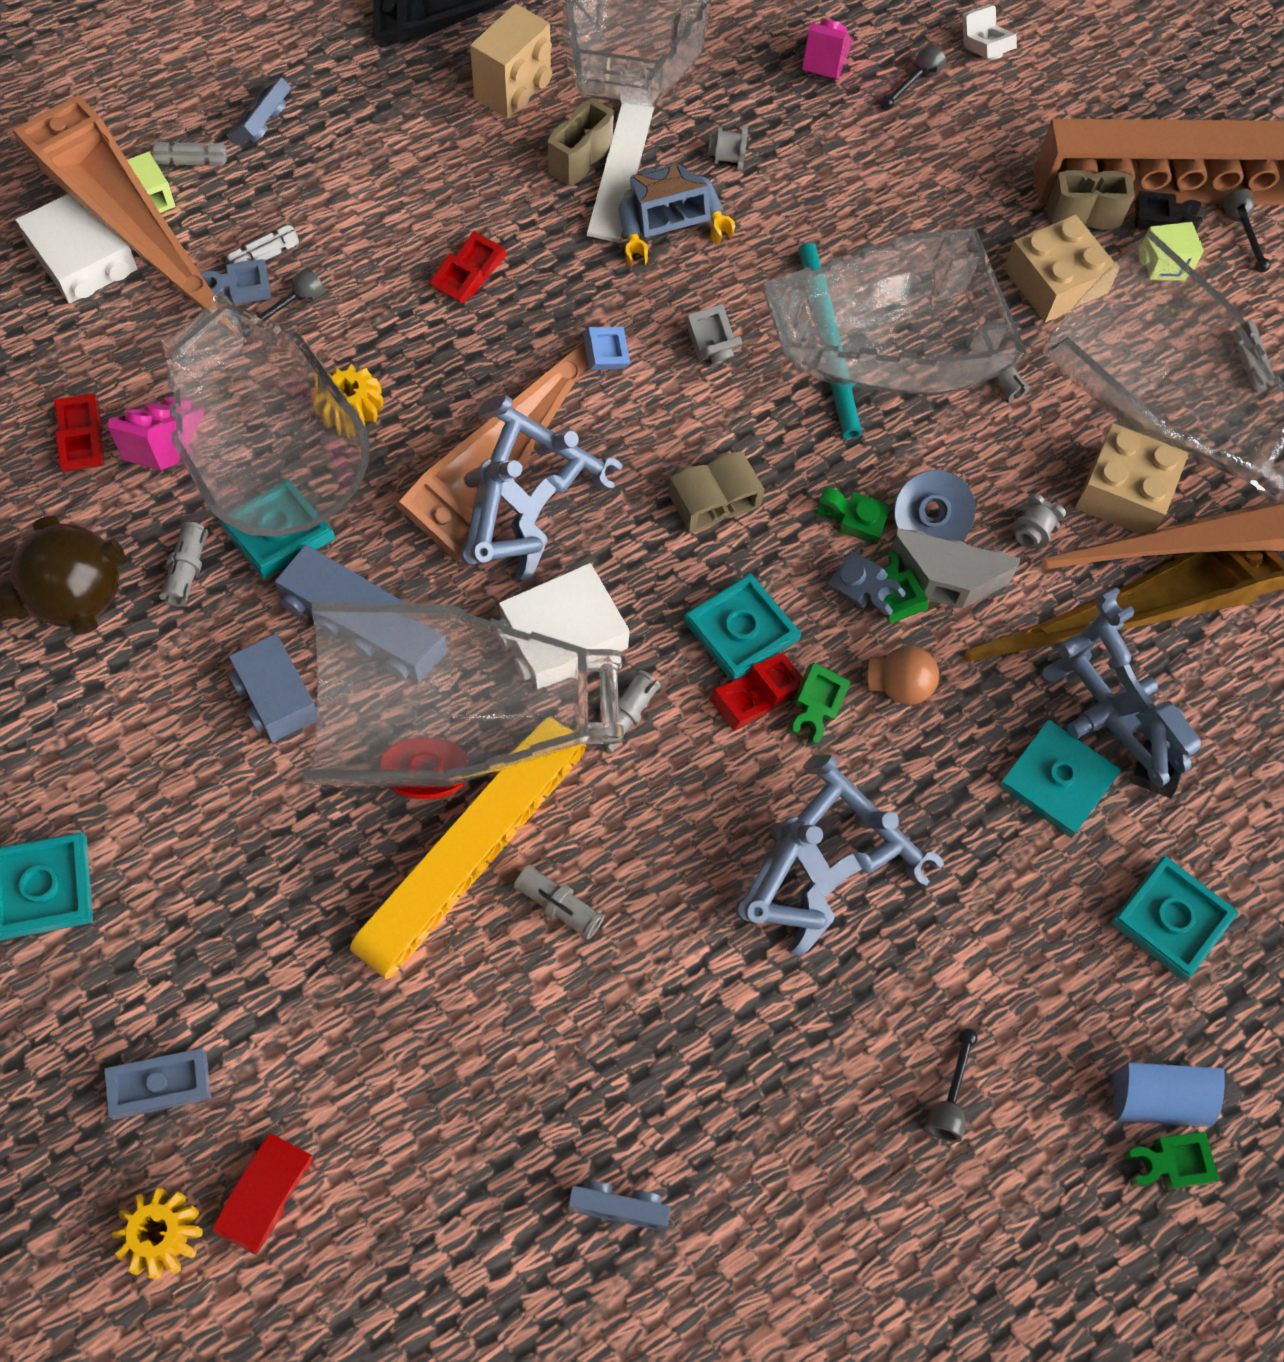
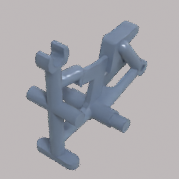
M501 395L485 401L478 411V415L484 419L496 417L505 422L490 459L482 462L478 468L473 469L464 476L466 486L470 488L476 487L477 492L466 545L460 550V558L463 563L472 565L486 563L492 559L519 556L515 579L522 581L528 580L534 575L547 543L546 535L535 525V521L547 500L555 492L562 493L567 490L582 469L593 474L592 481L596 487L605 490L612 489L615 483L606 478L605 469L608 468L614 472L621 470L623 465L615 458L599 460L576 446L579 438L574 431L556 434L512 408V398L507 395ZM519 432L536 441L534 443V450L538 455L556 452L568 460L558 475L544 477L529 495L513 480L521 475L522 465L516 460L508 461ZM500 498H502L517 513L514 515L510 525L516 539L492 542Z
M1116 587L1097 598L1096 605L1100 611L1083 631L1058 645L1062 658L1045 667L1041 672V678L1045 683L1052 684L1075 671L1098 704L1080 714L1078 719L1067 725L1069 734L1074 739H1078L1086 733L1094 732L1106 725L1147 769L1150 780L1156 786L1162 787L1170 781L1168 761L1177 772H1186L1192 766L1188 756L1195 754L1199 750L1201 741L1186 721L1184 712L1176 708L1171 701L1153 704L1148 697L1158 690V684L1153 677L1147 676L1139 682L1135 677L1129 664L1131 654L1117 631L1124 626V621L1134 615V609L1131 606L1125 610L1119 607L1116 596L1120 591ZM1100 640H1102L1112 657L1108 662L1109 667L1115 669L1124 686L1123 689L1113 694L1089 662L1092 657L1090 650ZM1139 732L1148 738L1151 742L1152 755L1133 736V733Z
M831 754L814 755L803 765V768L809 774L819 775L827 784L798 817L787 818L785 821L774 823L770 827V836L777 840L747 896L740 899L736 905V913L740 919L756 924L768 922L799 927L794 940L787 950L795 955H803L808 952L833 922L834 913L825 898L852 874L860 870L867 874L872 873L899 854L909 864L907 867L909 878L917 884L928 885L930 881L922 874V864L928 861L935 868H942L944 865L942 858L938 854L920 851L897 828L899 818L896 813L880 811L835 767L838 761ZM840 796L856 812L855 823L857 826L874 829L885 842L868 854L851 852L828 866L816 845L822 841L823 831L820 827L815 826V824ZM797 858L810 880L800 891L802 908L771 904L794 860Z

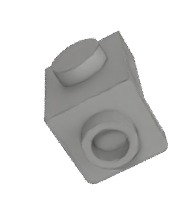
M723 304L688 314L684 318L699 362L710 358L712 364L727 361L734 357L733 351L743 344L741 337L734 338Z

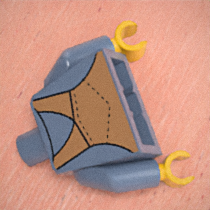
M680 164L657 169L646 167L639 174L630 177L631 189L624 193L619 205L623 235L629 241L626 245V262L630 267H632L631 255L634 253H639L644 257L645 265L648 261V246L643 240L639 239L641 235L647 238L712 219L713 225L710 231V240L719 245L722 239L721 231L727 233L728 238L731 240L735 223L732 218L721 214L723 207L709 179L692 174Z

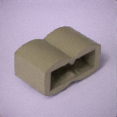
M593 98L581 103L574 110L571 120L560 124L552 131L548 139V171L551 176L571 186L581 181L587 175L591 164L600 161L609 153L613 140L614 110Z
M1068 170L1059 173L1046 204L1049 224L1052 225L1077 215L1084 225L1091 228L1107 230L1120 227L1135 197L1132 175L1120 171H1103L1093 174L1083 170Z
M736 452L719 454L708 465L682 467L670 478L668 494L688 531L692 532L715 525L725 518H733L758 508L762 504L765 489L744 453Z

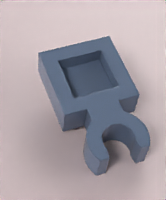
M265 259L227 264L226 274H220L215 271L201 273L209 287L214 286L211 290L220 302L228 296H231L234 305L272 299Z
M853 551L850 552L827 583L832 590L862 608L871 599L875 607L885 615H891L893 612L890 606L884 602L885 597L888 594L895 593L903 598L906 594L897 581L886 579L888 574L882 567Z

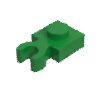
M894 551L888 552L889 566L883 568L888 574L886 579L897 581L906 593L903 598L895 593H891L884 599V602L893 610L891 615H885L889 624L928 610V599L912 570L909 569L900 573L898 555ZM873 558L869 559V561L875 563Z
M816 663L808 665L792 701L793 704L803 709L800 715L790 720L787 733L790 735L798 733L801 724L805 723L810 728V736L807 743L812 745L819 742L824 733V725L821 720L824 719L828 722L835 720L851 681Z
M1206 1132L1158 1138L1153 1141L1156 1153L1147 1147H1135L1123 1154L1125 1160L1139 1159L1145 1164V1175L1130 1179L1131 1186L1145 1187L1157 1181L1160 1176L1163 1177L1166 1190L1208 1185L1219 1181Z

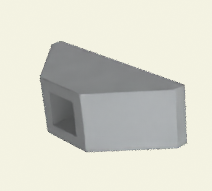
M898 528L891 547V551H894L899 557L902 572L909 569L912 570L929 601L961 609L1008 585L1020 562V558L1009 556L1000 550H985L969 546L959 540L928 536L919 530Z

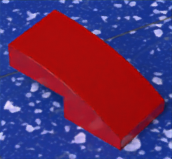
M473 231L456 256L451 253L448 254L430 280V287L462 304L477 291L507 255L505 248Z
M95 393L54 399L58 431H55L61 471L67 472L104 466L100 407Z
M784 652L752 665L747 675L716 688L709 699L731 729L736 731L794 697L803 677Z
M269 1133L227 1200L213 1226V1233L257 1255L283 1215L284 1204L308 1170L312 1161V1155Z

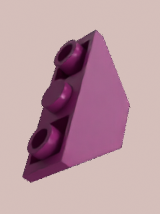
M821 18L820 25L810 24L802 70L839 80L853 42V38L847 33V28L842 23Z
M164 397V401L146 403L143 408L127 409L125 414L109 418L108 429L123 460L163 470L178 464L202 416L203 410L188 406L189 402L185 399Z

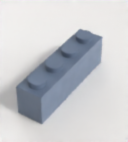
M307 544L275 580L281 598L280 603L287 611L295 616H301L303 613L312 618L315 625L328 636L335 637L336 634H339L349 640V645L358 654L366 658L374 655L384 661V666L388 671L401 679L409 676L415 681L420 682L448 645L446 628L443 624Z

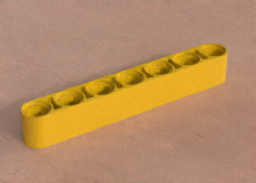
M552 718L546 720L361 928L350 945V951L383 978L389 979L395 975L400 969L396 965L402 966L430 934L427 931L428 928L432 931L460 899L457 895L463 896L489 866L486 861L492 862L518 832L515 828L517 827L520 830L545 801L543 795L548 797L573 768L570 764L576 765L586 749V743Z

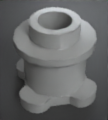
M719 126L718 134H710L708 156H715L714 164H718V161L738 163L737 171L743 170L748 126H742V133L723 131L722 126Z
M1031 494L1027 500L1029 506L1023 510V516L1014 521L1012 530L1021 545L1027 548H1043L1051 541L1050 533H1056L1059 530V521L1063 520L1066 511L1062 506L1046 501L1039 494Z

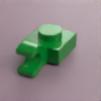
M825 487L815 513L842 522L838 532L877 544L891 505L856 492L852 493L850 501H848L839 491Z

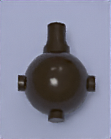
M57 516L40 518L32 524L34 532L27 536L15 551L10 566V577L0 581V622L14 618L22 620L32 616L49 625L70 627L73 635H83L92 632L98 628L96 618L106 611L115 598L120 576L118 565L126 561L125 553L115 539L105 542L99 535L85 527L74 524H60Z

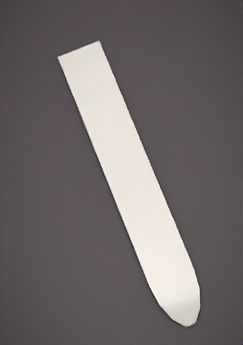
M634 81L628 86L624 94L587 236L620 243L623 230L619 216V205L624 193L631 189L630 177L638 173L655 107L656 90L649 81Z

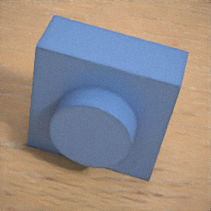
M588 327L583 332L589 370L623 369L630 364L624 327Z

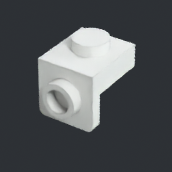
M988 4L963 14L964 47L967 50L982 56L985 60H994L1002 57L1004 52L1017 48L1016 34L996 26V7L994 5Z

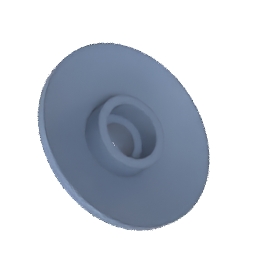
M928 470L910 478L900 489L894 505V519L897 528L919 530L928 536L945 540L962 541L972 528L976 514L975 500L969 486L957 475L943 470ZM935 502L939 508L938 513L933 517H928L925 513V508L929 503Z

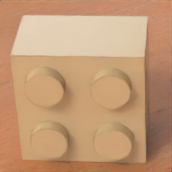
M515 3L470 45L475 100L508 119L517 109L522 110L527 105L529 98L539 88L543 89L548 85L552 77V44L550 41L549 22Z
M1077 215L1014 240L1004 266L1006 273L1044 322L1106 296L1119 269Z
M1112 423L1099 447L1075 509L1138 534L1154 531L1166 516L1189 452Z

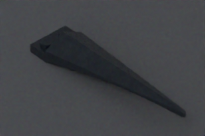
M373 0L374 41L379 47H387L409 38L418 41L510 0Z

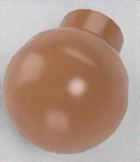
M901 647L890 652L887 657L870 658L868 667L869 690L885 691L886 695L895 702L906 705L919 704L927 700L938 686V665L932 655L920 647Z

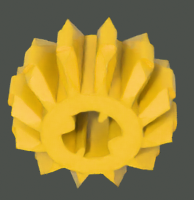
M351 363L347 371H341L335 366L333 376L321 374V385L315 387L314 392L317 402L316 408L318 415L321 416V419H326L331 430L341 425L342 430L347 434L351 425H356L361 431H364V420L376 423L377 412L382 411L384 403L383 397L380 395L382 393L380 383L377 381V378H371V373H369L367 368L356 372V368Z
M156 1188L151 1202L141 1193L135 1195L134 1203L137 1208L135 1213L124 1208L119 1211V1217L128 1222L127 1227L113 1230L112 1238L119 1241H127L118 1248L115 1256L120 1261L131 1259L128 1272L139 1275L146 1268L148 1278L156 1280L160 1278L164 1265L171 1273L176 1274L181 1271V1264L177 1257L179 1253L186 1257L194 1258L197 1251L186 1244L187 1238L201 1237L203 1229L198 1226L187 1225L196 1219L199 1211L194 1206L184 1208L186 1202L185 1195L176 1192L168 1199L165 1189ZM156 1222L167 1227V1232H160L165 1237L159 1244L148 1240V1235H154L150 1228Z

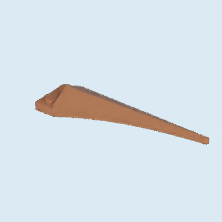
M79 94L13 129L17 142L39 164L42 172L226 330L238 337L236 324L168 226L102 118Z
M605 323L602 327H610V323ZM584 342L512 400L511 407L547 428L588 363ZM496 417L490 418L422 474L395 504L399 510L456 562L461 559L460 550L466 545L477 492L476 487L470 488L466 486L464 476L466 473L478 468L482 462L490 459L505 422ZM519 432L508 461L516 460L523 468L534 450V443L536 441ZM500 498L499 507L503 502L502 498Z
M1284 498L1042 559V568L1052 569L1122 558L1190 552L1284 551Z

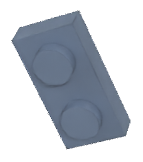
M282 77L264 86L226 136L237 146L248 140L252 143L258 141L268 129L265 123L269 117H276L285 108L287 103L283 99L292 89L291 86Z
M203 1048L104 1068L108 1117L113 1120L211 1099L207 1053Z
M585 1180L583 1187H572L569 1212L663 1232L666 1231L671 1206L661 1204L662 1196L639 1190H633L631 1198L612 1194V1185L592 1180Z

